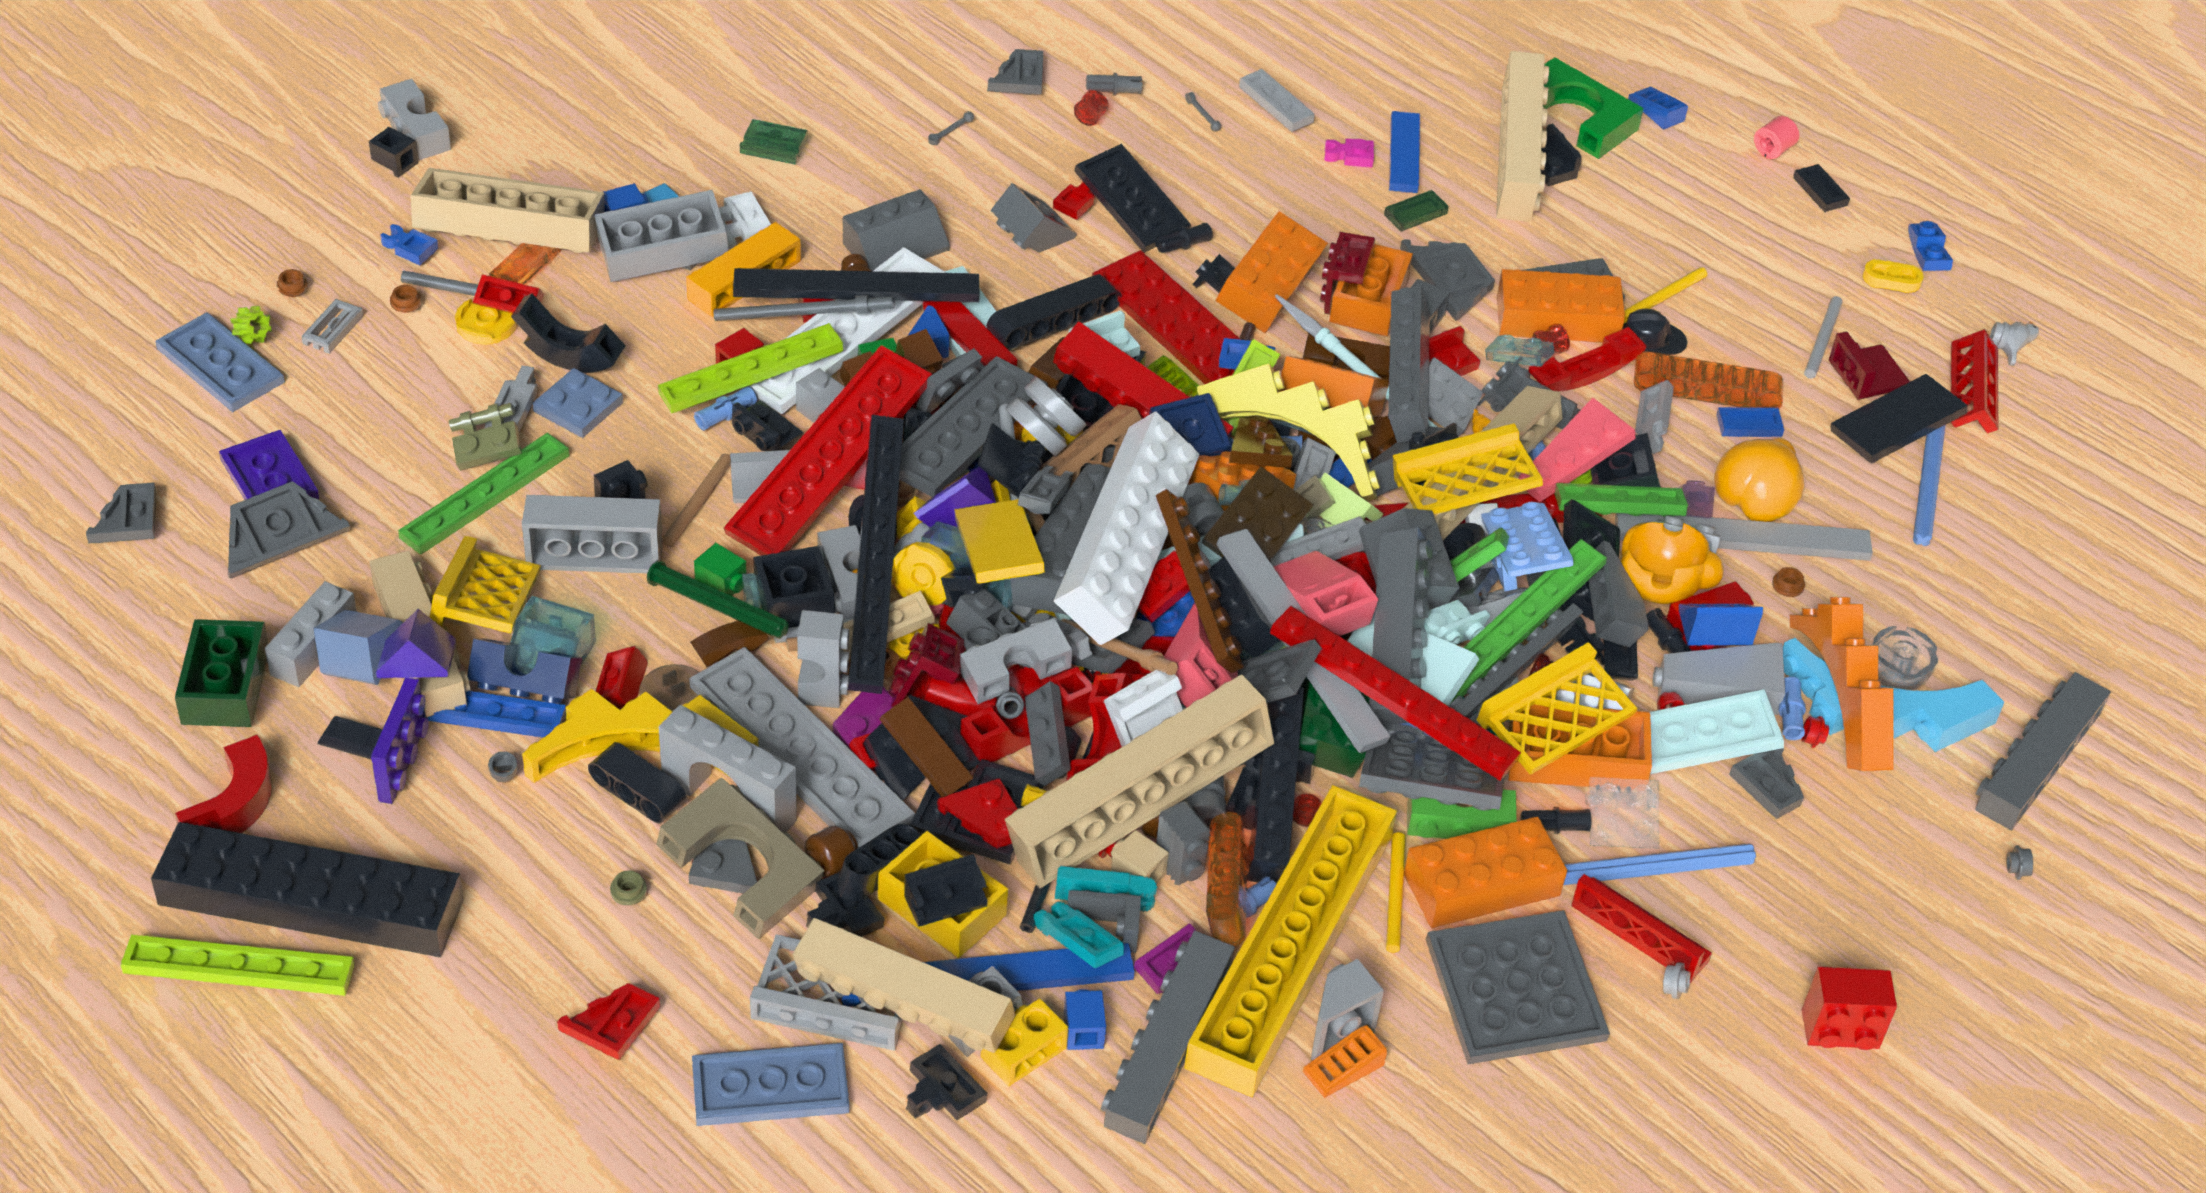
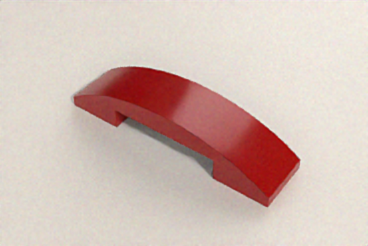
M1627 327L1605 336L1600 347L1560 363L1555 357L1530 366L1528 372L1538 383L1553 391L1577 389L1597 382L1623 368L1645 351L1646 345Z

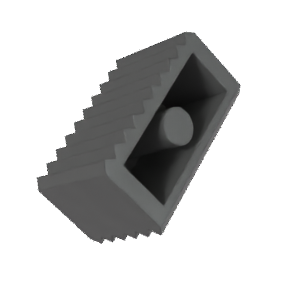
M1182 801L1160 812L1156 844L1169 852L1166 875H1171L1170 880H1175V885H1181L1187 881L1198 879L1204 873L1205 863L1207 862L1205 859L1207 858L1208 841L1210 840L1208 837L1211 830L1187 801Z

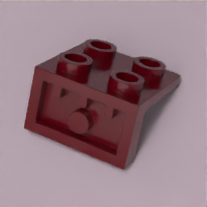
M1340 232L1337 242H1331L1328 254L1330 262L1325 261L1322 271V279L1326 280L1320 295V302L1325 303L1324 314L1330 315L1333 294L1338 281L1363 285L1374 250L1375 237Z
M1847 331L1836 333L1829 362L1857 400L1889 393L1910 382L1883 345L1860 349L1859 344L1853 340Z
M930 623L926 625L922 633L916 632L908 646V650H910L909 655L906 659L901 657L893 670L892 675L895 678L889 689V693L893 694L891 707L903 701L921 670L926 671L936 680H944L953 684L959 675L960 654L963 651L964 640Z

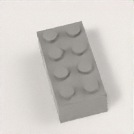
M713 190L594 215L599 244L611 282L712 261L729 251L726 229Z
M526 495L522 518L526 562L541 565L540 570L647 574L650 566L655 561L661 560L663 539L659 499Z

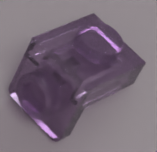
M1687 480L1686 484L1678 487L1682 488L1688 504L1686 516L1684 517L1712 518L1715 487L1705 486V482Z

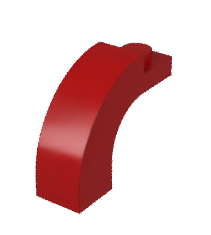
M258 735L223 747L228 770L232 776L229 786L212 799L176 812L177 823L182 822L243 833L261 817L270 801L272 778L266 750Z

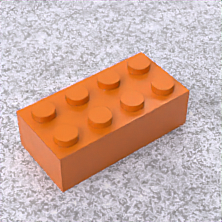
M1278 211L1228 277L1215 301L1246 322L1253 323L1257 329L1266 334L1284 309V306L1275 298V295H1279L1289 302L1315 267L1328 242Z
M1519 269L1501 270L1497 291L1499 336L1603 343L1605 336L1622 330L1625 313L1621 277L1525 271Z
M1534 704L1529 709V715L1547 719L1549 707ZM1554 709L1553 720L1571 724L1573 712ZM1603 709V710L1610 711V712H1615V713H1618L1619 711H1621V710H1615V709ZM1636 711L1634 715L1531 775L1517 761L1508 772V781L1646 791L1652 768L1650 712ZM1578 714L1577 725L1592 728L1596 725V717ZM1510 720L1509 732L1521 734L1522 722ZM1528 724L1526 735L1545 739L1546 727ZM1551 730V741L1560 743L1569 741V732ZM1525 744L1524 751L1534 762L1543 756L1544 748Z
M1538 817L1411 847L1408 850L1404 869V876L1431 929L1559 897L1567 874V868Z

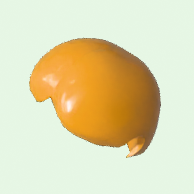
M1783 438L1754 439L1743 441L1723 454L1715 469L1714 484L1717 495L1730 506L1737 505L1747 518L1752 521L1772 522L1788 515L1801 499L1804 492V473L1796 456V451L1788 440Z
M1646 522L1639 523L1626 532L1622 542L1621 563L1642 599L1651 603L1671 604L1691 597L1698 590L1713 588L1721 582L1724 574L1723 562L1718 555L1710 551L1707 539L1697 529L1683 523L1682 530L1673 532L1666 529L1663 525L1664 523Z

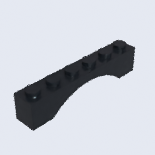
M1302 687L1299 688L1296 695L1266 703L1274 744L1260 752L1259 782L1247 853L1246 881L1258 883L1264 877H1270V881L1273 879L1277 884L1289 863L1304 692Z

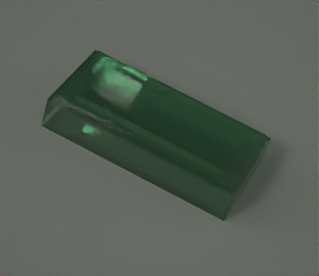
M1429 190L1385 207L1384 215L1400 231H1404L1448 214L1449 206L1433 190Z

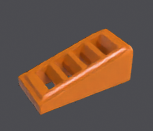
M1365 1025L1304 1066L1303 1073L1321 1095L1326 1098L1383 1067L1387 1049L1371 1029ZM1350 1054H1352L1356 1058V1060L1358 1061L1357 1063H1354V1061L1349 1057ZM1338 1061L1345 1071L1342 1072L1335 1062ZM1326 1068L1334 1079L1330 1081L1321 1070Z

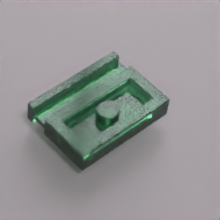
M752 119L744 134L743 142H740V154L795 165L797 157L800 156L808 140V130Z

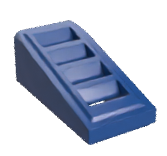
M1650 86L1629 94L1628 99L1643 107V112L1663 130L1685 121L1688 106L1666 93Z

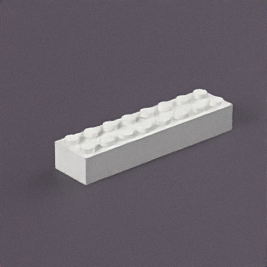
M1156 411L1128 428L1054 599V602L1100 645L1129 630L1168 534V529L1155 495L1167 489L1176 497H1183L1200 455Z

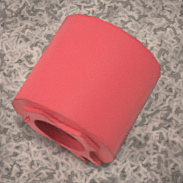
M1777 116L1755 133L1754 143L1763 157L1774 159L1798 142L1799 130L1790 118Z

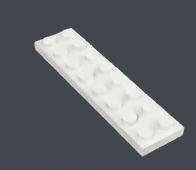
M904 247L874 270L946 273ZM895 300L894 309L871 310L870 314H857L856 311L816 314L786 338L830 323L843 342V351L749 385V387L753 389L758 400L783 414L796 404L797 381L818 368L830 376L841 368L842 362L858 355V344L876 341L922 305L923 301Z

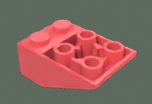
M1313 551L1274 566V569L1305 614L1336 635L1342 636L1370 625L1378 598L1356 572L1318 551Z
M1193 604L1164 655V658L1175 662L1178 666L1177 672L1174 675L1179 678L1182 689L1176 693L1186 708L1194 701L1202 699L1217 690L1224 683L1238 677V671L1231 673L1217 663L1196 604Z

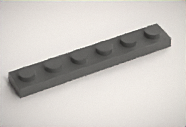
M1574 603L1564 612L1560 608L1556 610L1546 621L1547 627L1542 628L1538 626L1526 639L1528 643L1525 646L1522 643L1516 645L1507 655L1509 660L1506 663L1499 660L1487 673L1489 677L1485 681L1482 678L1476 680L1467 690L1469 695L1465 699L1458 696L1449 707L1467 718L1471 717L1484 701L1501 692L1570 631L1583 611Z

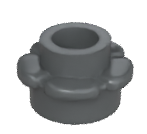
M2019 845L2014 847L2013 852H2008L2006 857L2008 873H2015L2017 880L2024 876H2032L2033 873L2031 849H2021Z

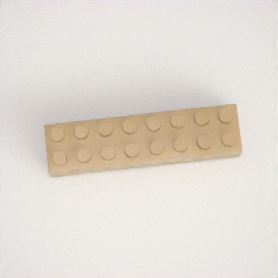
M1241 674L1235 679L1224 683L1220 688L1202 699L1194 701L1189 707L1176 715L1165 719L1161 724L1143 735L1135 737L1130 743L1106 755L1099 762L1084 771L1076 773L1071 779L1047 791L1040 798L1023 808L1017 809L1012 815L1005 818V822L1018 863L1036 885L1042 888L1057 878L1058 867H1076L1160 815V812L1176 805L1273 745L1274 739L1266 699Z

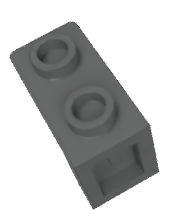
M1089 890L1069 891L1068 906L1074 910H1079L1091 920L1117 922L1116 936L1123 937L1122 943H1129L1130 952L1136 953L1141 896L1124 893H1098Z

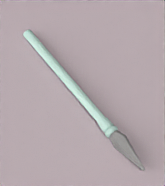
M1275 295V298L1302 328L1315 337L1316 343L1321 344L1329 352H1333L1353 371L1380 378L1344 347L1340 340L1330 333L1328 328H1323L1316 320L1279 295ZM1388 386V390H1387V394H1386V399H1387L1388 401H1389V386ZM1428 419V426L1437 427Z

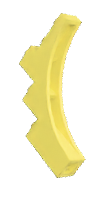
M1269 363L1197 387L1199 395L1210 393L1217 412L1223 420L1260 415L1270 419L1285 421L1312 433L1327 443L1340 456L1352 474L1361 498L1367 502L1378 499L1376 489L1380 488L1379 480L1375 470L1370 471L1367 459L1371 458V453L1367 441L1360 440L1372 435L1370 426L1374 425L1375 422L1370 407L1364 408L1359 399L1325 410L1330 405L1324 388L1319 390V387L1313 381L1280 392V390L1285 389L1279 370L1274 371Z

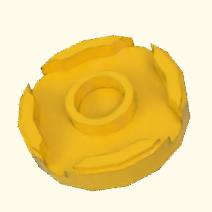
M472 298L461 304L455 314L457 332L463 339L475 344L499 343L509 338L515 332L518 325L511 318L512 313L473 304Z
M915 542L905 546L893 559L892 577L894 576L896 582L894 586L903 598L921 591L927 604L936 606L946 600L941 577L954 570L955 567L950 557L939 547L927 542Z

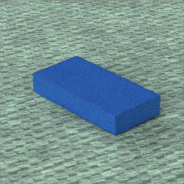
M1718 407L1716 416L1722 437L1783 436L1784 426L1779 408Z

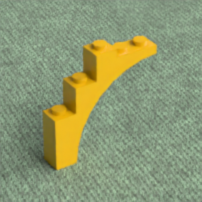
M591 688L582 696L574 698L565 707L566 722L558 724L551 733L540 741L532 743L522 753L525 776L536 783L561 767L584 758L600 755L614 742L624 745L631 751L660 752L659 726L672 711L646 691L635 700L627 702L619 710ZM701 695L682 705L759 747V739ZM711 765V767H714V768L717 769L718 771H720V772H722L723 774H725L726 776H728L726 773H724V772H723L722 770H720L719 768H717V767Z

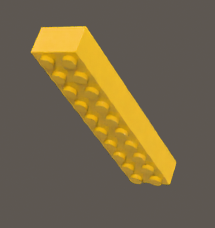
M1331 786L1192 1034L1187 1046L1185 1069L1253 1098L1391 840L1397 810L1337 786Z

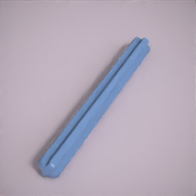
M1946 425L1926 435L1913 541L1916 545L1928 546L1932 539Z
M1741 844L1564 864L1567 868V874L1563 885L1577 884L1583 874L1590 878L1594 877L1599 881L1749 865L1754 863L1756 852L1752 844Z

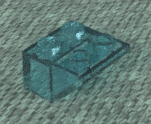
M531 596L516 619L510 643L518 644L516 654L518 667L524 673H530L535 667L537 654L540 651H553L582 657V666L596 643L594 614Z

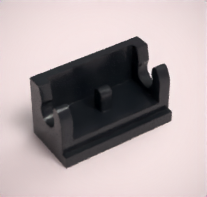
M1257 755L1246 761V767H1243L1226 805V822L1251 831L1260 765L1255 762Z
M972 854L905 874L904 897L918 927L987 907V898L982 890L987 886L976 863V858Z

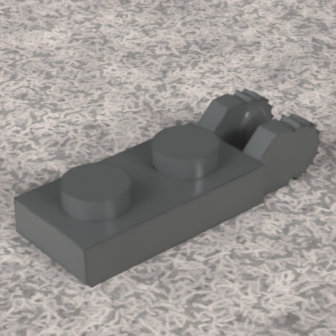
M1046 465L1042 471H1038L1020 492L1018 506L1025 507L1034 514H1050L1069 490L1073 479V472L1065 471L1060 477L1054 475V467Z

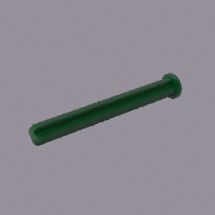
M661 560L655 561L647 572V582L649 585H660L777 639H781L788 633L789 623L786 620L666 567L665 562Z

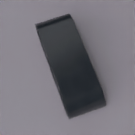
M614 742L588 764V771L597 784L655 823L661 824L687 801V794L684 788L676 780L618 742Z
M896 824L848 854L844 859L835 888L837 893L846 900L860 901L878 890V872L920 837V833L910 825Z

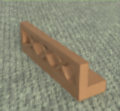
M1118 404L1070 442L1057 457L1053 456L1041 466L1040 471L1046 465L1054 467V475L1060 477L1065 471L1073 472L1072 486L1079 476L1080 468L1085 463H1091L1092 465L1100 464L1111 468L1128 428L1142 420L1139 412L1134 407ZM1109 444L1115 445L1113 458L1107 463L1101 462L1104 448Z

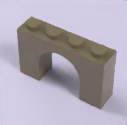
M721 777L660 827L656 845L681 868L709 845L721 840H740L758 849L767 862L768 872L738 898L733 916L760 939L815 892L816 882L822 880L824 870L819 862H815L810 855H807L795 844L794 839L787 832L780 831L770 822L768 815L762 809L755 808L747 801L738 787L730 785Z

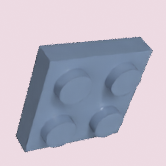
M573 368L533 402V412L584 438L623 404V394Z

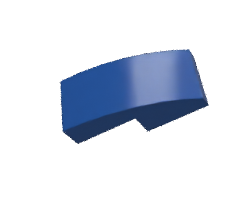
M1931 221L1909 224L1910 241L1922 270H1951L1953 259L1944 248L1946 236L1938 224Z

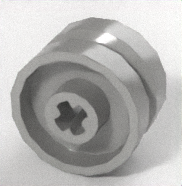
M1035 376L1024 388L1026 394L1036 405L1032 408L1022 398L1015 397L1006 406L1005 410L1047 450L1057 457L1065 449L1067 443L1055 429L1060 426L1070 436H1077L1087 424L1073 411L1074 407L1054 388H1048Z

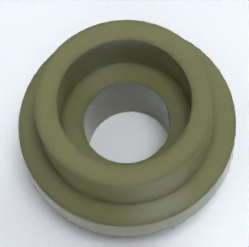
M628 870L616 875L611 883L610 892L612 898L617 903L634 905L642 901L646 896L647 885L640 874Z

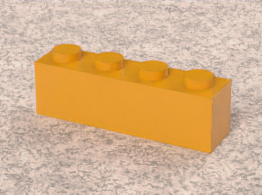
M777 222L772 223L686 276L687 300L713 317L714 309L728 308L744 298L733 297L734 268L790 269L801 262L800 238Z

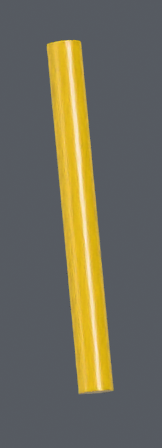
M1700 267L1624 310V323L1627 322L1630 313L1638 309H1651L1706 278V269Z
M1401 832L1392 834L1386 934V950L1390 953L1399 952L1401 943L1406 836Z

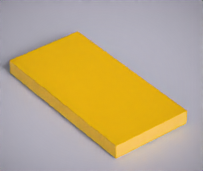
M1019 499L954 509L955 520L977 583L1023 577L1044 572L1043 559L1022 506H1018Z

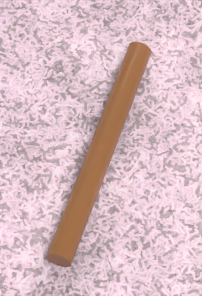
M723 453L663 536L662 539L665 545L671 547L678 540L730 466V455Z

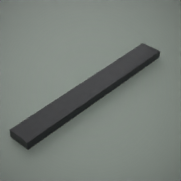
M734 268L733 297L855 299L856 296L869 295L870 298L893 296L894 300L946 302H979L980 297L979 274Z

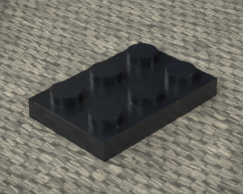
M981 759L967 788L969 789L1000 778L1017 809L1023 808L1021 806V799L1027 784L1046 790V786L1035 781V775ZM953 816L944 834V843L946 845L1009 865L1011 864L1015 855L1012 844L996 849L985 842L979 834L972 833L962 827V820Z

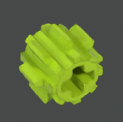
M251 306L250 309L239 307L236 318L230 319L234 328L232 329V335H239V338L246 344H251L253 340L256 343H263L266 333L272 331L271 326H269L271 316L263 315L264 312L260 311V306Z

